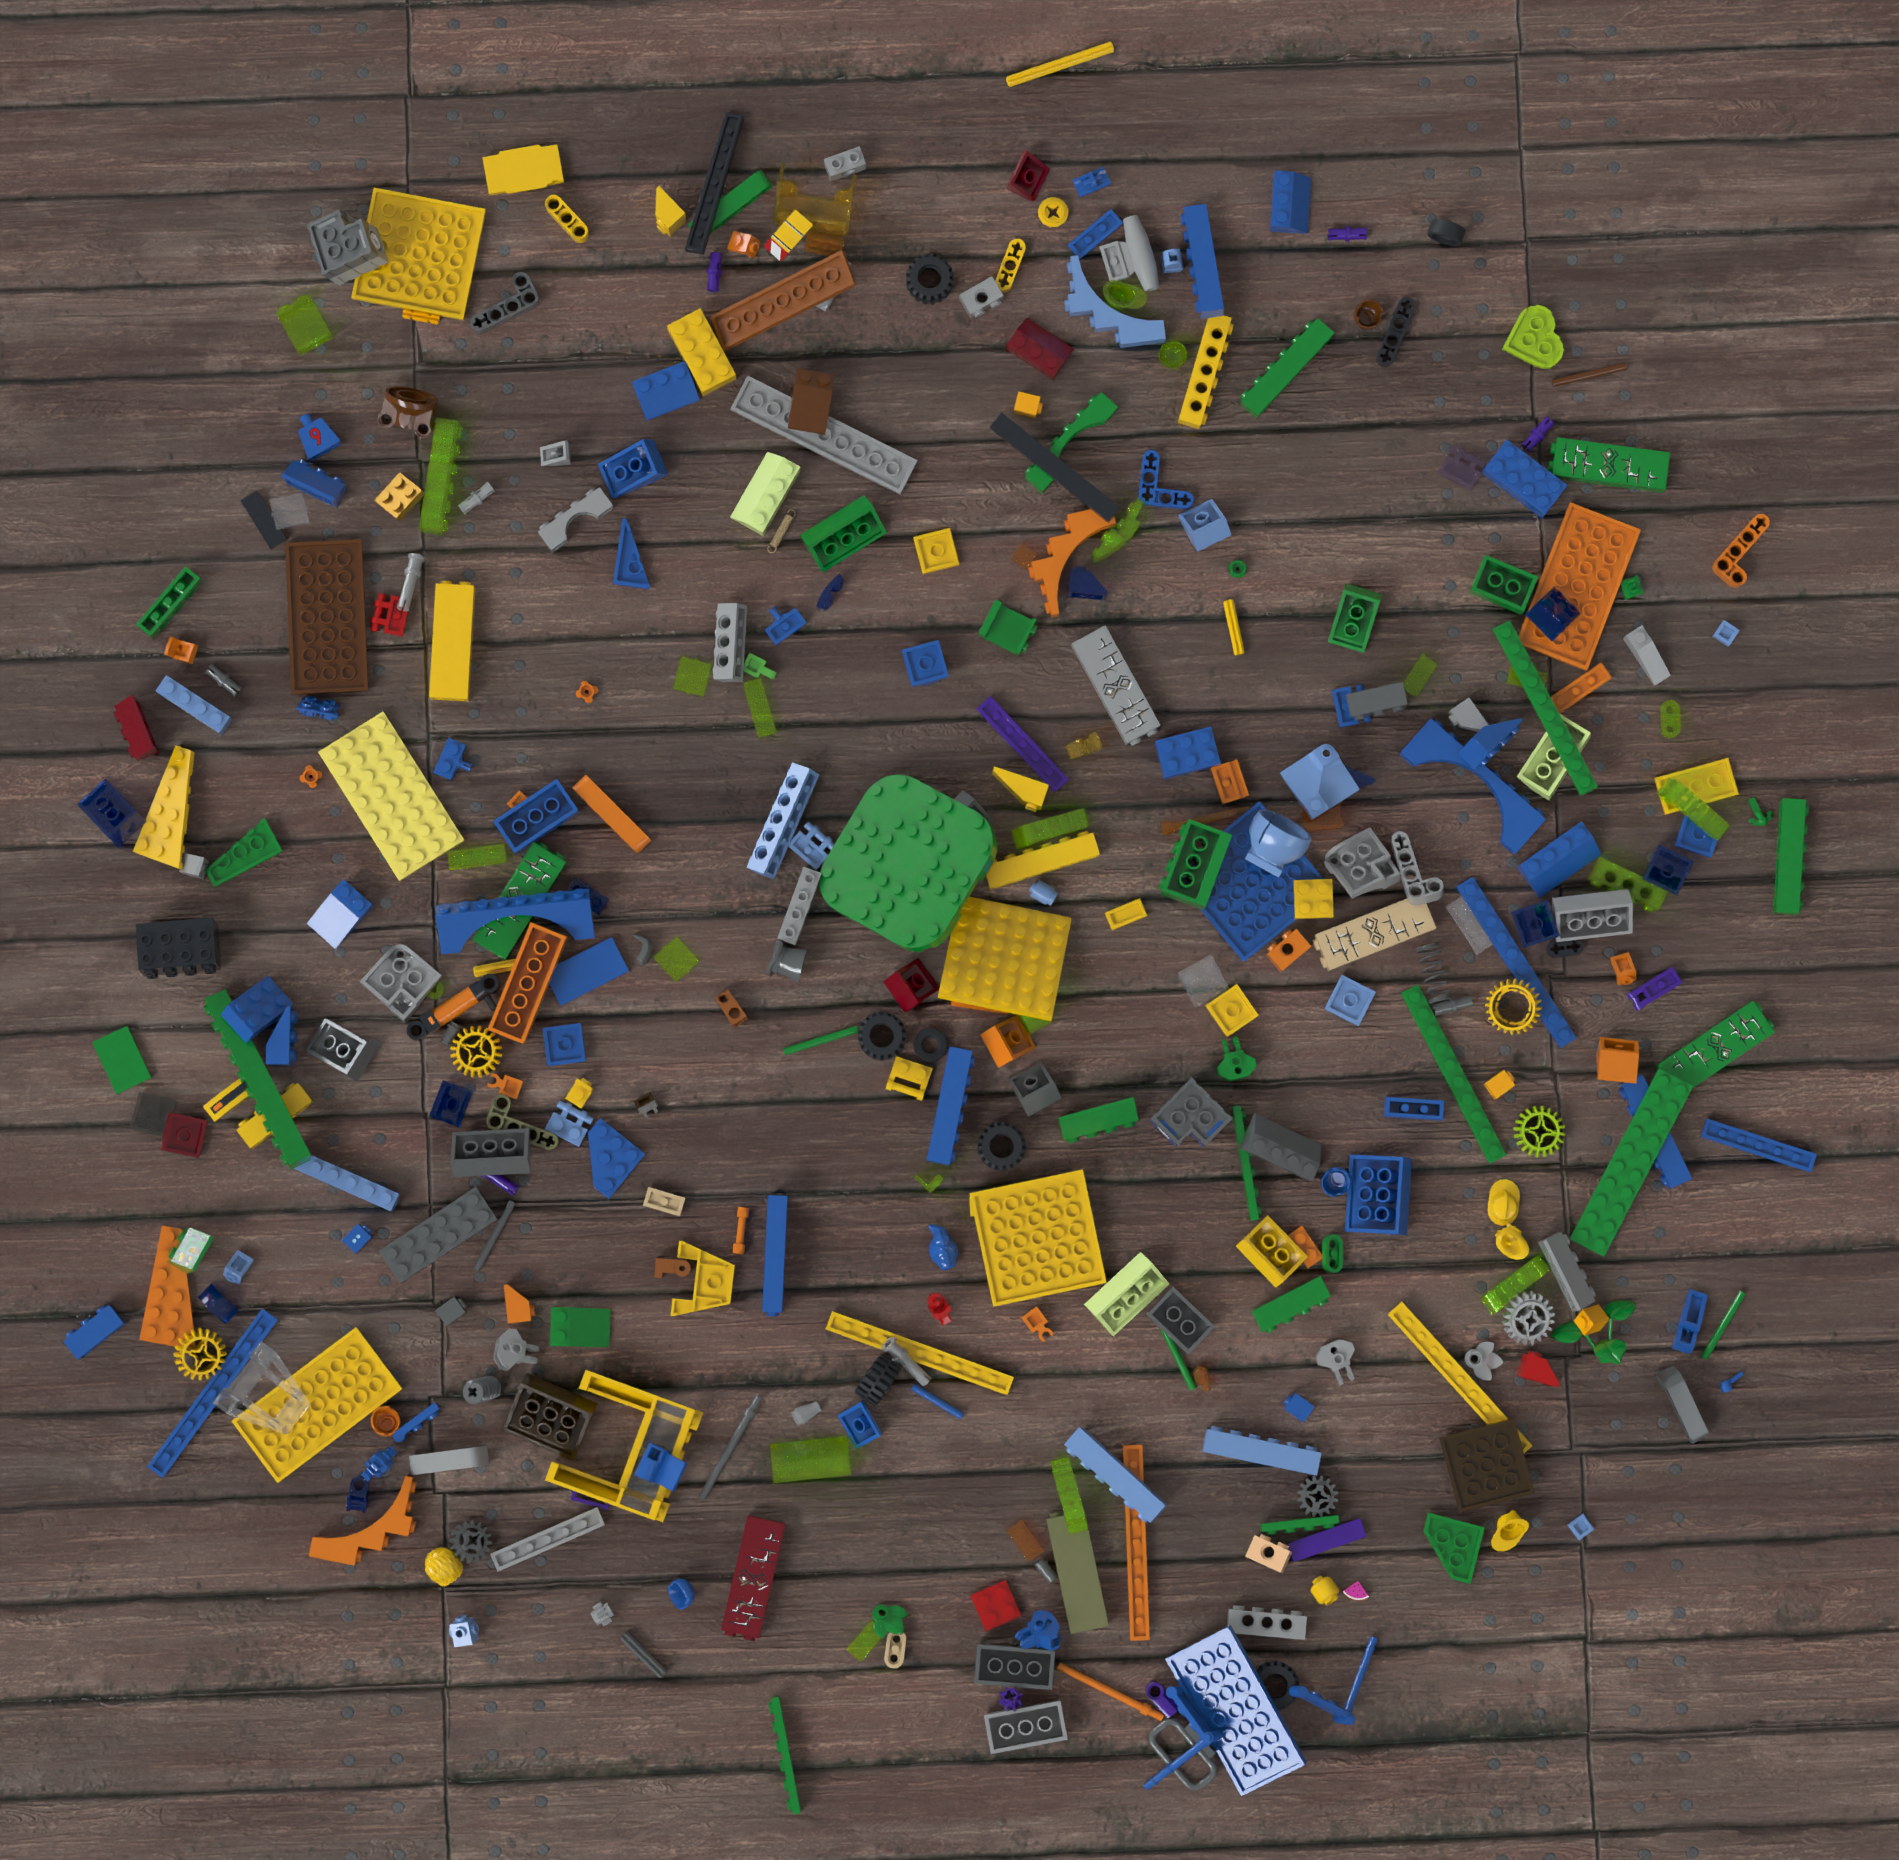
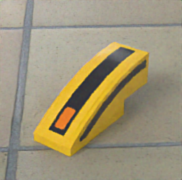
M240 1079L236 1080L203 1106L214 1122L248 1098L245 1082L241 1083Z

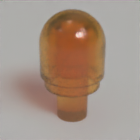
M1204 1366L1195 1367L1193 1370L1195 1382L1198 1386H1202L1204 1393L1210 1391L1211 1388L1208 1382L1211 1381V1377L1207 1368Z

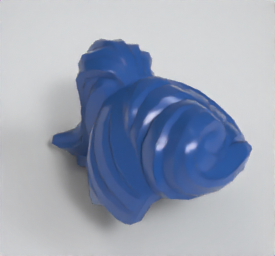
M929 1224L928 1227L933 1234V1239L929 1245L930 1257L941 1270H948L956 1265L958 1256L957 1245L948 1235V1231L945 1228Z

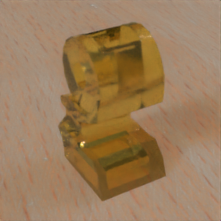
M1096 731L1091 733L1087 739H1078L1065 746L1069 753L1070 761L1104 749Z

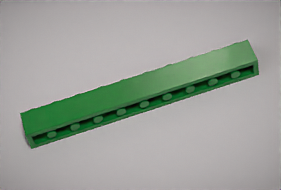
M226 989L205 998L203 1009L207 1017H212L214 1021L211 1023L216 1033H220L222 1037L220 1042L224 1050L228 1049L231 1054L228 1056L232 1066H237L239 1070L237 1075L241 1083L245 1082L247 1086L245 1090L249 1099H254L256 1103L254 1105L255 1111L258 1116L262 1115L264 1119L262 1123L266 1132H271L273 1136L271 1139L275 1149L279 1148L282 1154L280 1159L283 1165H288L289 1169L292 1170L310 1161L311 1154L252 1040L245 1043L221 1016L227 1005L232 1002Z

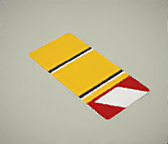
M794 210L764 244V247L779 261H782L813 224L797 210Z

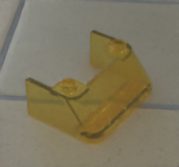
M781 163L776 189L774 224L780 227L792 212L797 210L813 224L808 230L809 233L834 237L846 236L850 225L857 175L853 174L850 189H839L835 193V199L797 194V184L792 180L784 179L785 164Z

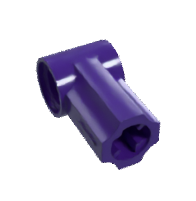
M1157 1681L1148 1682L1145 1686V1693L1164 1715L1169 1718L1178 1710L1177 1704L1166 1695V1690ZM1158 1686L1159 1693L1151 1695L1149 1693L1151 1687Z

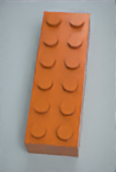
M530 922L488 1027L489 1031L522 1044L526 1043L568 936Z

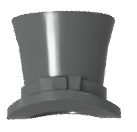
M777 939L766 975L781 974L798 983L808 949L787 948L783 946L781 940Z

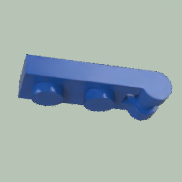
M434 1402L398 1429L393 1435L396 1442H403L407 1437L406 1434L411 1430L415 1433L424 1426L422 1422L427 1418L431 1421L438 1416L439 1413L437 1411L441 1408L437 1402Z

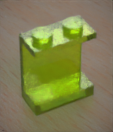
M302 295L296 298V302L293 304H285L276 312L299 356L333 338L310 295Z

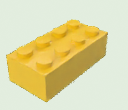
M701 308L667 325L668 332L683 360L686 362L688 370L702 396L736 380V374Z

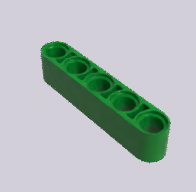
M762 170L755 172L720 199L710 234L773 186ZM692 220V221L689 223V225H688L690 229H691L693 220Z

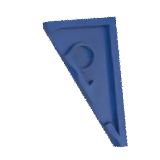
M622 518L613 585L650 590L628 520Z

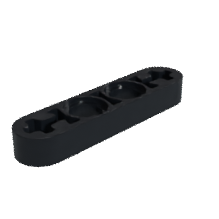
M1404 297L1399 301L1376 358L1378 365L1381 367H1389L1393 363L1415 309V302L1409 297ZM1408 302L1411 309H1407L1405 316L1401 315L1404 308L1401 304ZM1402 319L1405 325L1403 328H1396L1394 321ZM1389 336L1397 338L1398 342L1395 346H1390L1387 343ZM1387 349L1394 350V353L1392 351L1389 352L1388 358L1390 361L1382 362L1383 358L1380 355L1384 356Z

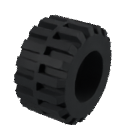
M929 253V256L922 254L920 258L916 257L914 262L910 263L909 269L906 272L907 290L910 291L912 297H915L916 301H922V304L930 303V305H934L937 301L938 303L942 302V299H946L952 290L954 278L952 267L950 264L948 265L945 258L941 259V256L938 254L933 256V253ZM933 270L941 276V282L934 288H925L919 283V275L923 271Z
M885 1011L868 1015L859 1027L858 1041L860 1047L868 1057L875 1060H890L897 1056L903 1049L906 1041V1031L902 1021L896 1015ZM886 1025L891 1028L894 1037L890 1045L887 1047H877L873 1044L870 1035L874 1027Z
M993 1123L986 1127L979 1137L978 1154L982 1162L989 1168L997 1171L1012 1169L1020 1163L1025 1154L1026 1141L1024 1135L1018 1127L1011 1123ZM1005 1135L1011 1139L1013 1150L1009 1156L999 1158L991 1152L990 1144L994 1137Z
M883 1353L880 1354L856 1387L855 1394L873 1407L878 1405L901 1372V1366Z
M1272 1660L1270 1662L1266 1661L1257 1667L1256 1672L1263 1683L1271 1674L1282 1676L1286 1682L1283 1694L1278 1697H1271L1278 1711L1288 1708L1291 1703L1295 1702L1296 1697H1292L1289 1694V1688L1292 1685L1300 1686L1296 1672L1290 1666L1281 1661Z

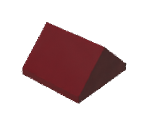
M1024 150L1008 182L1007 190L1034 202L1050 168L1030 152Z

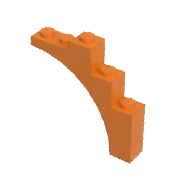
M1091 509L1068 514L1064 525L1066 532L1070 531V533L1049 538V544H1046L1048 555H1052V557L1031 562V567L1028 568L1030 579L1034 578L1035 583L1043 582V584H1040L1042 596L1046 595L1045 610L1047 614L1050 613L1051 618L1059 616L1057 601L1058 583L1067 560L1086 539L1102 530L1115 526V517L1107 523Z
M405 1476L401 1490L393 1505L384 1516L370 1527L345 1537H312L309 1557L355 1566L357 1562L361 1561L362 1551L360 1547L383 1551L384 1547L387 1548L389 1536H386L387 1532L403 1536H410V1533H414L416 1522L413 1521V1516L407 1515V1512H411L413 1501H410L411 1493H415L417 1484L414 1481V1477Z

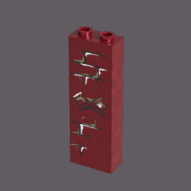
M751 1515L747 1516L721 1630L725 1631V1635L736 1637V1634L744 1635L743 1639L750 1641L760 1638L785 1523Z

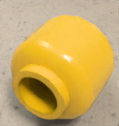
M1319 1576L1312 1581L1314 1585L1310 1591L1319 1604L1327 1606L1338 1599L1339 1588L1331 1577L1323 1578Z

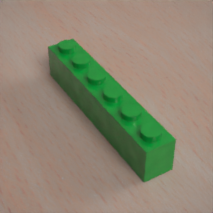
M1319 318L1314 322L1310 320L1304 327L1306 331L1302 335L1297 334L1291 341L1293 345L1289 349L1285 347L1278 355L1280 359L1276 363L1272 361L1266 368L1268 372L1263 377L1259 375L1253 382L1255 386L1251 390L1246 389L1240 396L1242 398L1240 405L1256 419L1333 337L1334 332Z
M1782 798L1780 800L1773 914L1798 915L1799 911H1802L1803 900H1800V893L1804 890V881H1801V876L1805 872V862H1802L1803 854L1806 853L1804 835H1807L1808 825L1805 824V816H1808L1809 806L1806 805V800Z

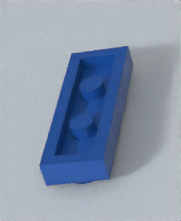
M1110 209L1071 241L1067 247L1075 256L1078 255L1080 261L1121 227L1123 222Z

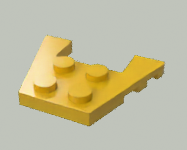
M679 1241L677 1258L697 1260L693 1300L672 1298L670 1316L730 1304L735 1265L688 1243Z

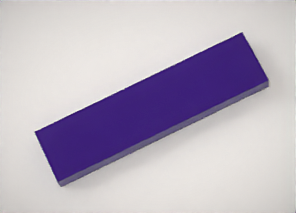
M1358 1518L1289 1542L1287 1546H1289L1288 1549L1292 1552V1560L1295 1562L1367 1536L1361 1519Z

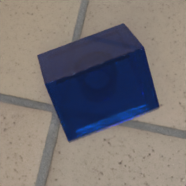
M443 1080L429 1116L459 1128L473 1092Z

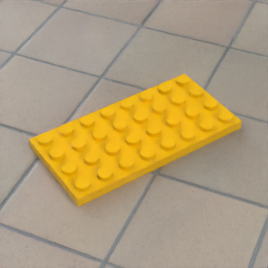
M355 1327L233 1419L232 1423L275 1481L279 1483L403 1388L359 1329Z

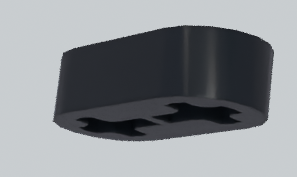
M1580 939L1562 942L1554 940L1547 945L1546 952L1552 958L1576 956L1582 952L1583 943ZM1572 942H1575L1576 945H1579V948L1574 952L1573 949H1566V946H1570ZM1553 944H1556V947H1563V950H1559L1555 954L1550 948L1553 947Z

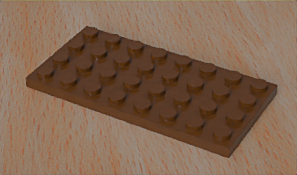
M362 539L285 543L291 694L307 695L369 691Z

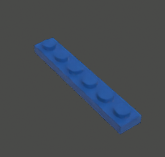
M1705 1119L1700 1135L1701 1138L1809 1173L1812 1171L1817 1155L1710 1119Z

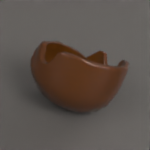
M1373 299L1362 301L1354 311L1356 325L1365 330L1374 329L1382 321L1383 308L1378 301Z

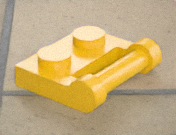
M896 1056L886 1090H896L917 1097V1100L922 1101L933 1068ZM895 1077L921 1085L920 1090L894 1082Z

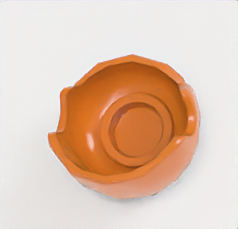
M390 1406L378 1407L372 1413L371 1426L377 1434L389 1437L394 1435L401 1424L398 1412Z

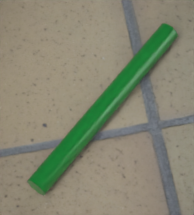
M857 1026L783 1048L784 1054L786 1056L858 1033Z
M1742 1291L1738 1292L1700 1356L1701 1358L1708 1360L1746 1296Z
M1160 1329L1190 1391L1197 1388L1176 1344Z

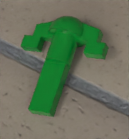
M1755 797L1748 799L1757 818L1756 821L1754 818L1749 819V824L1765 826L1772 819V811L1766 812L1767 816L1764 817Z

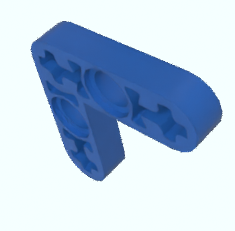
M1154 450L1146 451L1143 455L1138 495L1140 503L1145 506L1189 509L1194 501L1190 492L1157 488L1160 457ZM1150 454L1156 459L1152 463V468H1156V470L1144 469V466L1147 468L1149 466V460H1146V458ZM1152 473L1155 479L1153 482L1147 483L1144 480V475ZM1154 486V489L1150 488L1149 495L1152 498H1149V501H1145L1142 495H1145L1146 487ZM1169 494L1172 499L1171 502L1163 503L1161 495ZM1174 494L1178 495L1177 499H1183V496H1187V499L1190 500V502H1187L1186 505H1183L1182 501H1177V505H1174Z

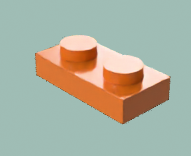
M1303 1226L1288 1235L1308 1256L1303 1262L1307 1269L1322 1259V1254Z

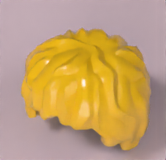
M446 1547L435 1548L428 1553L425 1559L427 1575L431 1580L444 1587L456 1581L463 1571V1565L458 1555L454 1556L455 1552Z

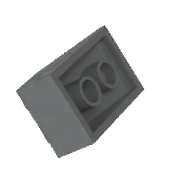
M326 1018L305 1049L309 1054L356 1082L378 1050L367 1041Z

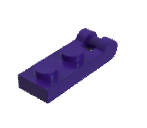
M1671 967L1628 993L1627 997L1633 1001L1635 1005L1633 1007L1638 1011L1682 984V981L1674 968ZM1641 992L1646 998L1643 1001L1638 997V994Z

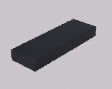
M257 491L241 500L270 549L287 540Z

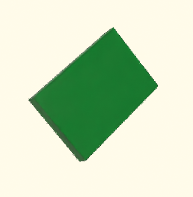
M128 1026L92 1042L117 1095L152 1079Z

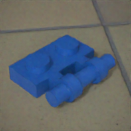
M1363 684L1356 685L1357 692L1364 690ZM1351 686L1332 690L1331 693L1339 728L1359 724V721H1356L1355 718L1350 719L1346 702V694L1352 693ZM1370 715L1363 719L1364 723L1371 721Z

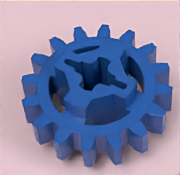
M392 1446L388 1447L384 1452L381 1449L378 1450L365 1463L367 1469L361 1474L367 1482L374 1476L377 1478L381 1477L394 1464L392 1459L398 1452Z

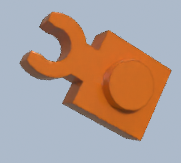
M491 1073L490 1076L496 1078V1083H487V1086L490 1088L499 1087L500 1094L517 1100L524 1081L507 1075L502 1080L497 1074Z
M1037 1306L1021 1317L1032 1333L1036 1330L1039 1332L1038 1337L1042 1342L1045 1341L1042 1337L1044 1332H1048L1050 1336H1053L1052 1330L1045 1328L1044 1325L1048 1321Z

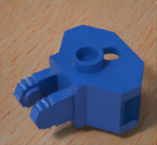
M1043 1610L1034 1612L1031 1622L1027 1623L1028 1627L1017 1631L1015 1635L1023 1649L1036 1646L1037 1649L1044 1648L1053 1651L1059 1648L1062 1636L1059 1633V1623L1052 1613Z

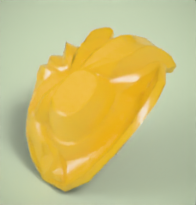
M1506 1223L1507 1227L1498 1230L1495 1234L1496 1245L1507 1257L1515 1260L1524 1259L1529 1254V1246L1521 1235V1231L1516 1226Z

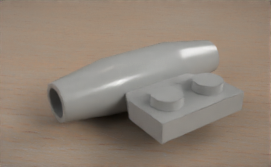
M1138 215L1129 216L1123 219L1126 242L1115 241L1099 246L1110 283L1127 279L1135 272L1144 291L1150 292L1159 288L1156 261L1148 235Z

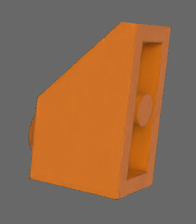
M504 1285L508 1324L532 1321V1317H535L534 1305H531L528 1299L510 1285Z

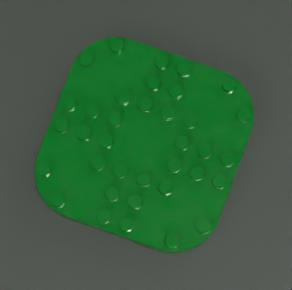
M907 775L887 776L874 783L867 790L825 859L819 879L821 894L828 905L835 911L905 950L922 952L924 949L935 948L949 937L961 918L960 911L978 881H983L992 866L997 853L995 831L981 814L917 779Z

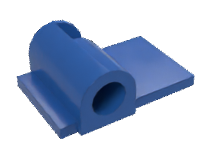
M649 1442L635 1475L646 1481L658 1483L675 1492L687 1463L671 1455L670 1451Z

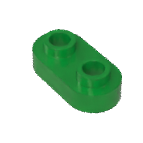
M1329 1234L1322 1241V1266L1328 1273H1337L1343 1266V1241L1336 1234Z

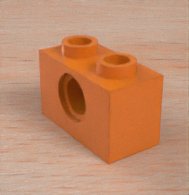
M1297 929L1293 932L1291 930L1287 931L1282 936L1283 941L1279 944L1274 942L1267 948L1269 952L1266 956L1280 972L1311 947ZM1283 945H1290L1292 953L1285 954L1282 951Z

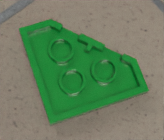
M1427 1513L1423 1532L1449 1577L1456 1581L1471 1584L1485 1528Z

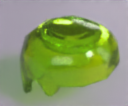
M1170 341L1163 344L1158 353L1161 364L1167 369L1172 370L1182 367L1188 356L1185 346L1179 341Z

